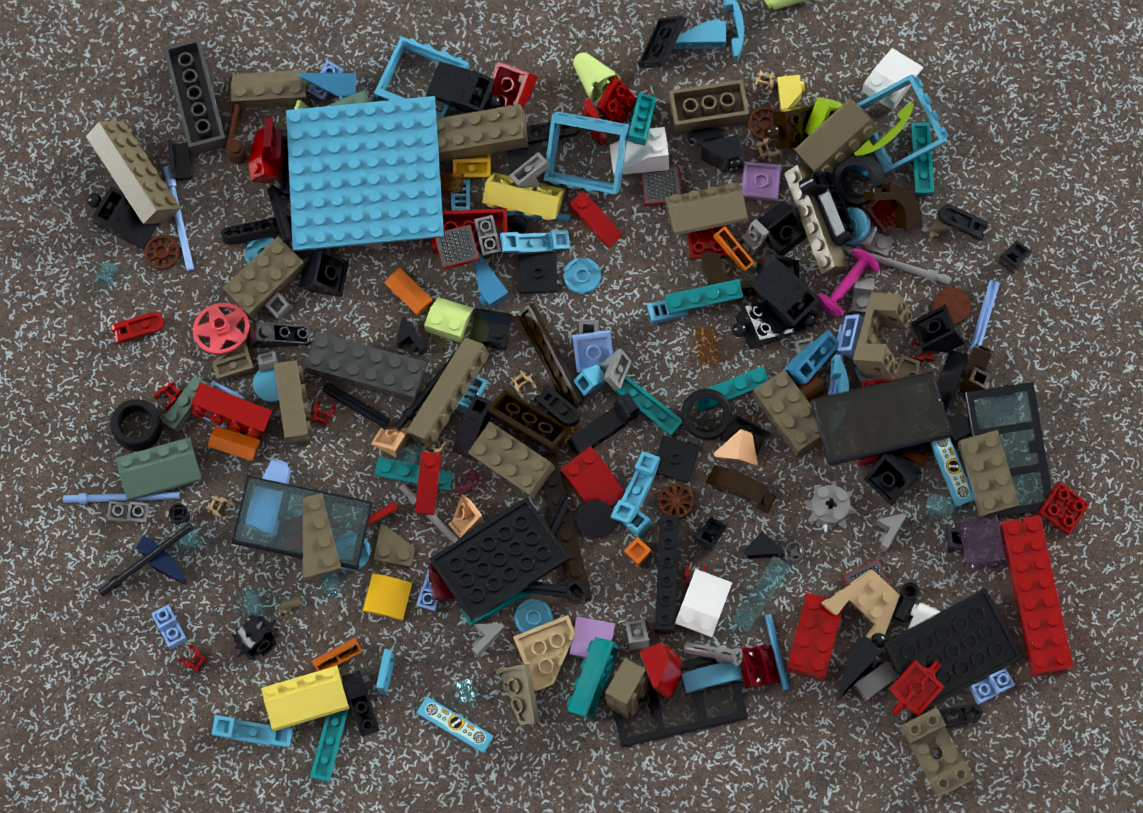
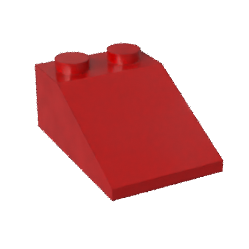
M591 446L560 469L561 476L584 503L589 500L599 499L612 507L624 496L625 491Z

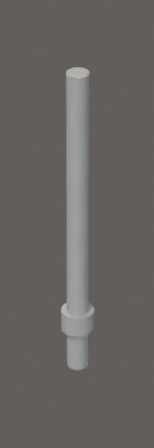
M842 245L843 252L852 255V250L857 249ZM868 252L880 264L925 277L932 282L938 281L950 285L951 277L938 274V271L932 269L928 271Z
M403 483L399 489L409 498L408 501L415 506L417 492L414 493ZM435 514L426 515L452 543L459 540Z

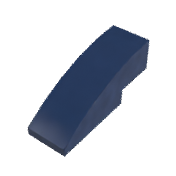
M143 535L136 550L145 556L159 545ZM166 551L150 561L149 565L151 568L186 585L187 581L182 571Z

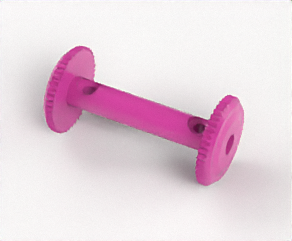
M862 249L852 250V255L858 263L853 266L833 291L830 297L821 293L816 295L820 299L817 302L819 306L834 317H842L844 315V311L838 303L862 275L864 270L867 268L870 271L878 272L880 269L877 260Z

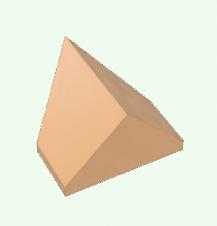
M380 428L371 445L397 458L410 437L406 432L408 428H402L400 431Z
M742 429L713 453L715 457L728 461L756 466L758 464L753 435Z
M463 493L461 494L453 520L448 524L459 539L484 522L482 514Z

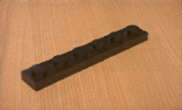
M530 303L519 311L517 315L558 394L576 408L584 399L573 382L574 380L534 303Z

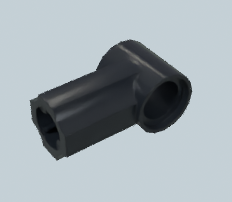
M909 582L902 587L892 615L894 619L907 623L915 602L919 597V588L915 583ZM911 588L915 590L916 594L913 597H908L905 591Z

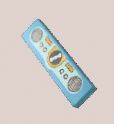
M946 438L930 442L955 506L958 507L973 501V493L951 439Z
M427 696L416 712L419 716L483 754L494 738L490 733Z

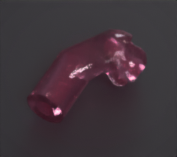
M476 470L468 472V478L465 483L456 485L458 495L476 489L480 480V475Z

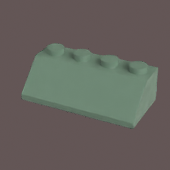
M190 437L116 458L118 472L127 501L202 481L196 451Z

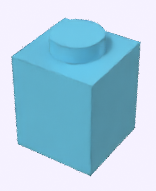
M596 364L583 370L573 382L582 394L586 396L600 389L606 380L604 379V372Z

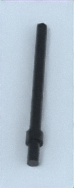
M454 354L413 404L404 410L403 416L394 426L396 430L400 431L408 421L414 418L415 412L427 399Z
M188 523L121 574L113 576L109 579V583L98 590L99 593L104 596L112 589L120 587L124 580L194 529L193 525Z

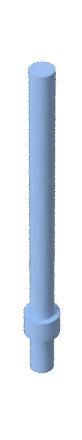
M170 166L163 167L166 178L165 183L179 205L176 193V180L171 176ZM179 210L174 217L186 269L189 272L194 270L181 210Z
M159 492L131 501L180 499V492ZM79 493V495L63 496L64 503H79V505L88 504V502H109V500L127 501L125 493L92 495Z

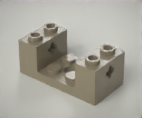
M871 292L853 361L865 378L893 380L895 373L898 371V362L887 345H883L881 342L886 335V328L907 329L908 323L911 322L912 313L900 294Z
M936 707L901 725L900 728L936 797L939 798L974 780V777L966 762H963ZM933 748H939L942 751L940 759L932 758L931 750Z

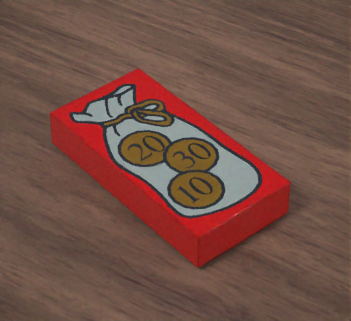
M395 502L370 515L367 529L399 512ZM367 517L361 520V523L363 524L364 528L366 525Z

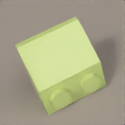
M437 297L428 313L424 325L425 331L462 343L474 308Z

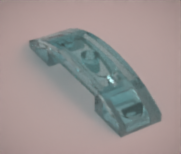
M773 556L744 604L741 605L732 619V622L749 631L777 590L790 565Z

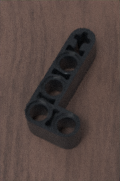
M813 172L799 181L801 192L807 196L815 197L834 244L842 246L856 236V231L832 174L829 172Z
M626 393L616 400L612 409L571 436L567 443L577 456L589 446L594 449L628 425L630 420H635L639 415L640 408L630 395Z

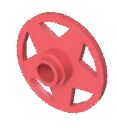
M216 303L205 308L197 316L193 325V335L198 346L204 351L215 355L228 354L237 350L246 341L249 335L250 323L246 313L240 307L231 303ZM219 308H229L235 311L224 315ZM209 313V322L199 325L201 319ZM243 318L245 321L244 334L237 328V325ZM198 337L210 338V348L204 345ZM226 341L236 343L229 348L222 349Z

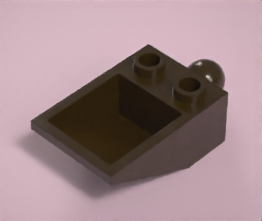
M815 104L772 111L773 124L766 128V135L768 138L776 140V148H796L809 136L805 132V128Z

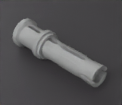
M688 641L684 645V653L714 658L719 663L730 662L735 666H738L742 661L743 654L740 648L729 649L724 645L713 647Z

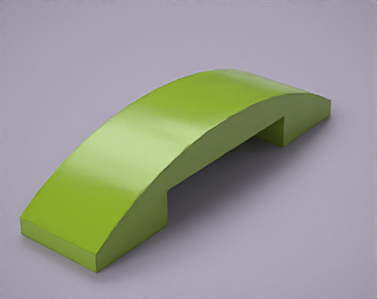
M910 101L897 113L901 120L874 144L868 139L854 154L856 156L865 155L889 143L907 123L914 103Z

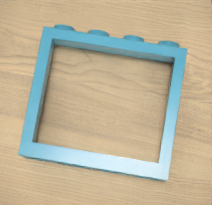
M401 36L374 92V97L377 101L406 99L386 91L405 50L438 63L440 61L470 70L469 63L462 60V57H453L446 51H438L428 44L422 45L413 38L410 40ZM445 104L442 112L436 110V119L448 117L452 107Z
M912 74L857 103L866 112L865 108L911 84L939 140L892 164L884 146L874 151L884 173L887 174L948 143V133L944 127L940 126L938 122L940 120L939 115L930 106L932 103L927 93H923L921 89L923 84L920 78ZM877 132L869 138L873 144L879 139Z
M556 111L552 114L546 158L550 167L545 170L544 181H549L553 185L565 184L571 189L581 187L585 188V191L596 192L597 190L602 191L605 195L617 194L621 190L629 124ZM561 124L620 135L614 183L555 172Z

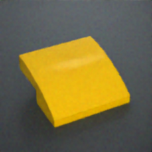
M491 154L453 159V178H489L491 176Z
M372 573L362 611L402 621L412 583Z

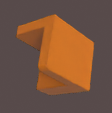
M637 537L624 550V553L639 568L652 555V550Z

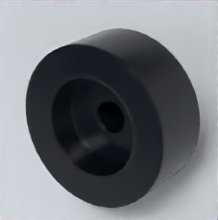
M520 215L510 217L508 230L523 234L527 228V220Z

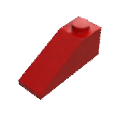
M263 128L255 132L248 166L252 181L267 184L280 177L278 168L269 161L264 152Z
M583 191L569 203V211L607 247L610 248L623 236L598 205Z
M422 451L415 513L434 515L443 461L442 455L439 453Z

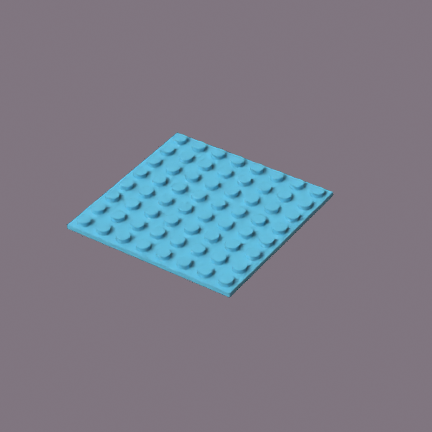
M435 96L286 110L293 251L444 236Z

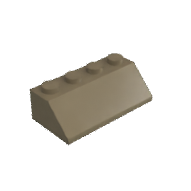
M307 70L233 74L231 81V102L233 108L235 109V104H239L241 109L296 105L298 100L308 105L307 82L297 77V73H307Z
M849 98L794 150L814 172H829L831 174L843 160L851 156L880 128L859 105Z
M728 183L720 187H709L705 190H694L689 193L674 194L665 198L668 219L674 236L749 221L739 183Z

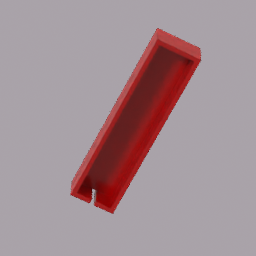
M1039 515L1023 518L1021 523L1019 519L1004 521L999 528L1031 676L1033 678L1069 672L1073 668V662L1041 517Z

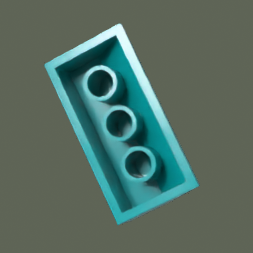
M595 637L594 641H590L587 649L589 651L587 659L584 658L580 669L582 673L580 678H576L573 686L575 688L574 694L567 701V711L593 720L620 646L615 642Z

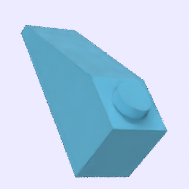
M714 19L680 34L673 49L726 48V21Z

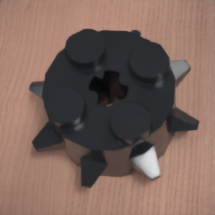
M255 614L249 616L246 619V623L232 633L236 644L235 649L241 650L237 657L239 658L245 654L249 660H255V656L259 654L265 656L277 644L275 641L276 637H279L277 633L279 629L273 627L277 620L275 619L269 623L264 616H256Z

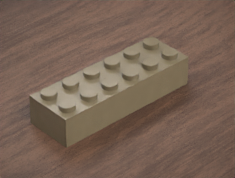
M521 104L437 118L439 162L528 147L526 116Z
M124 121L98 122L86 135L143 224L168 222L181 209L176 198L171 194L166 183L159 176L157 169L151 164L147 154L142 150L137 139L132 135Z

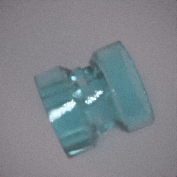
M102 261L100 271L96 273L94 279L101 284L103 281L108 282L107 286H112L114 282L113 277L117 275L119 268L112 263Z
M413 442L398 451V459L402 465L410 466L421 460L424 449L418 442Z
M465 679L453 685L455 691L459 694L458 700L460 704H466V700L470 698L472 701L478 699L476 691L473 690L474 684L472 679Z

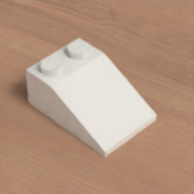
M892 48L864 82L862 92L872 96L911 74L917 77L923 66ZM911 84L878 102L894 111Z
M665 127L649 128L645 146L627 141L623 175L669 170ZM619 141L610 145L613 176L616 170Z
M695 569L675 624L712 638L732 582Z

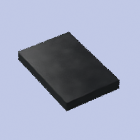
M685 17L659 18L640 58L639 67L643 69L665 67L685 24Z

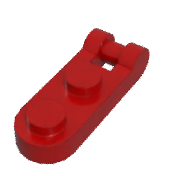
M151 312L112 324L110 327L111 331L115 334V344L125 343L126 341L162 330L164 327L162 315L157 312ZM127 329V333L122 334L121 330Z

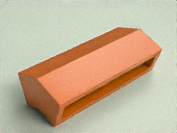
M726 226L713 235L715 240L742 272L755 263ZM720 233H721L722 236L727 240V242L732 246V249H731V247L726 243V241L721 237ZM734 250H735L736 253L741 257V259L746 263L747 266H745V264H744V263L740 260V258L735 254Z
M401 268L392 273L384 282L416 315L422 314L432 303L433 299Z
M215 426L210 436L208 447L255 461L260 448V440Z
M353 638L312 660L315 669L320 671L337 666L363 651L356 638ZM353 646H357V648L352 650L351 652L341 657L338 656L340 653L352 648ZM336 656V660L318 669V665Z

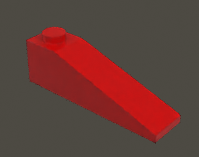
M497 62L492 78L495 79L492 85V95H496L501 99L500 107L521 104L524 109L538 77Z

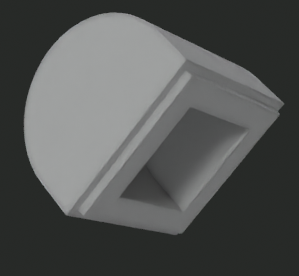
M279 292L264 305L277 319L284 317L292 308Z

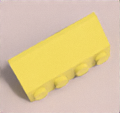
M493 172L486 181L482 203H486L487 206L492 208L499 206L504 207L510 212H516L517 210L527 216L539 215L542 216V219L553 220L559 214L566 189L540 183L541 187H519L510 176Z
M337 666L261 688L273 731L349 709Z

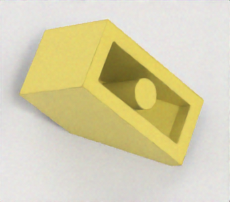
M800 75L777 77L780 110L795 107L801 100L802 92H805L804 81H800Z

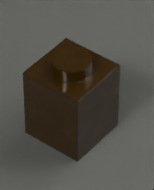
M976 343L965 368L969 369L968 371L970 372L975 366L985 372L993 350Z
M974 366L964 377L959 392L964 394L967 391L985 390L991 375Z

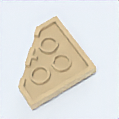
M568 615L513 636L523 663L530 664L535 692L553 685L575 635Z

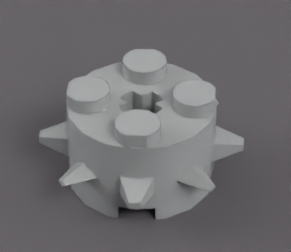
M835 481L831 485L822 487L815 485L813 499L804 501L805 505L811 507V516L808 522H818L819 525L824 527V532L826 533L830 528L837 527L838 525L846 529L845 520L848 514L857 513L856 509L850 507L849 498L853 494L852 491L846 492L838 487ZM828 504H833V509H828Z

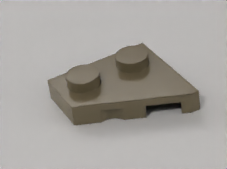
M246 341L237 350L223 354L212 362L218 382L255 371Z
M381 524L373 560L412 568L415 547L387 526Z

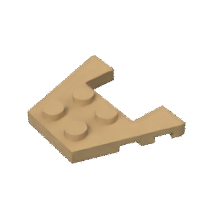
M869 570L852 581L849 586L839 590L831 598L824 600L821 604L833 615L837 616L849 601L874 624L866 635L871 641V637L875 633L885 635L900 595L873 570Z

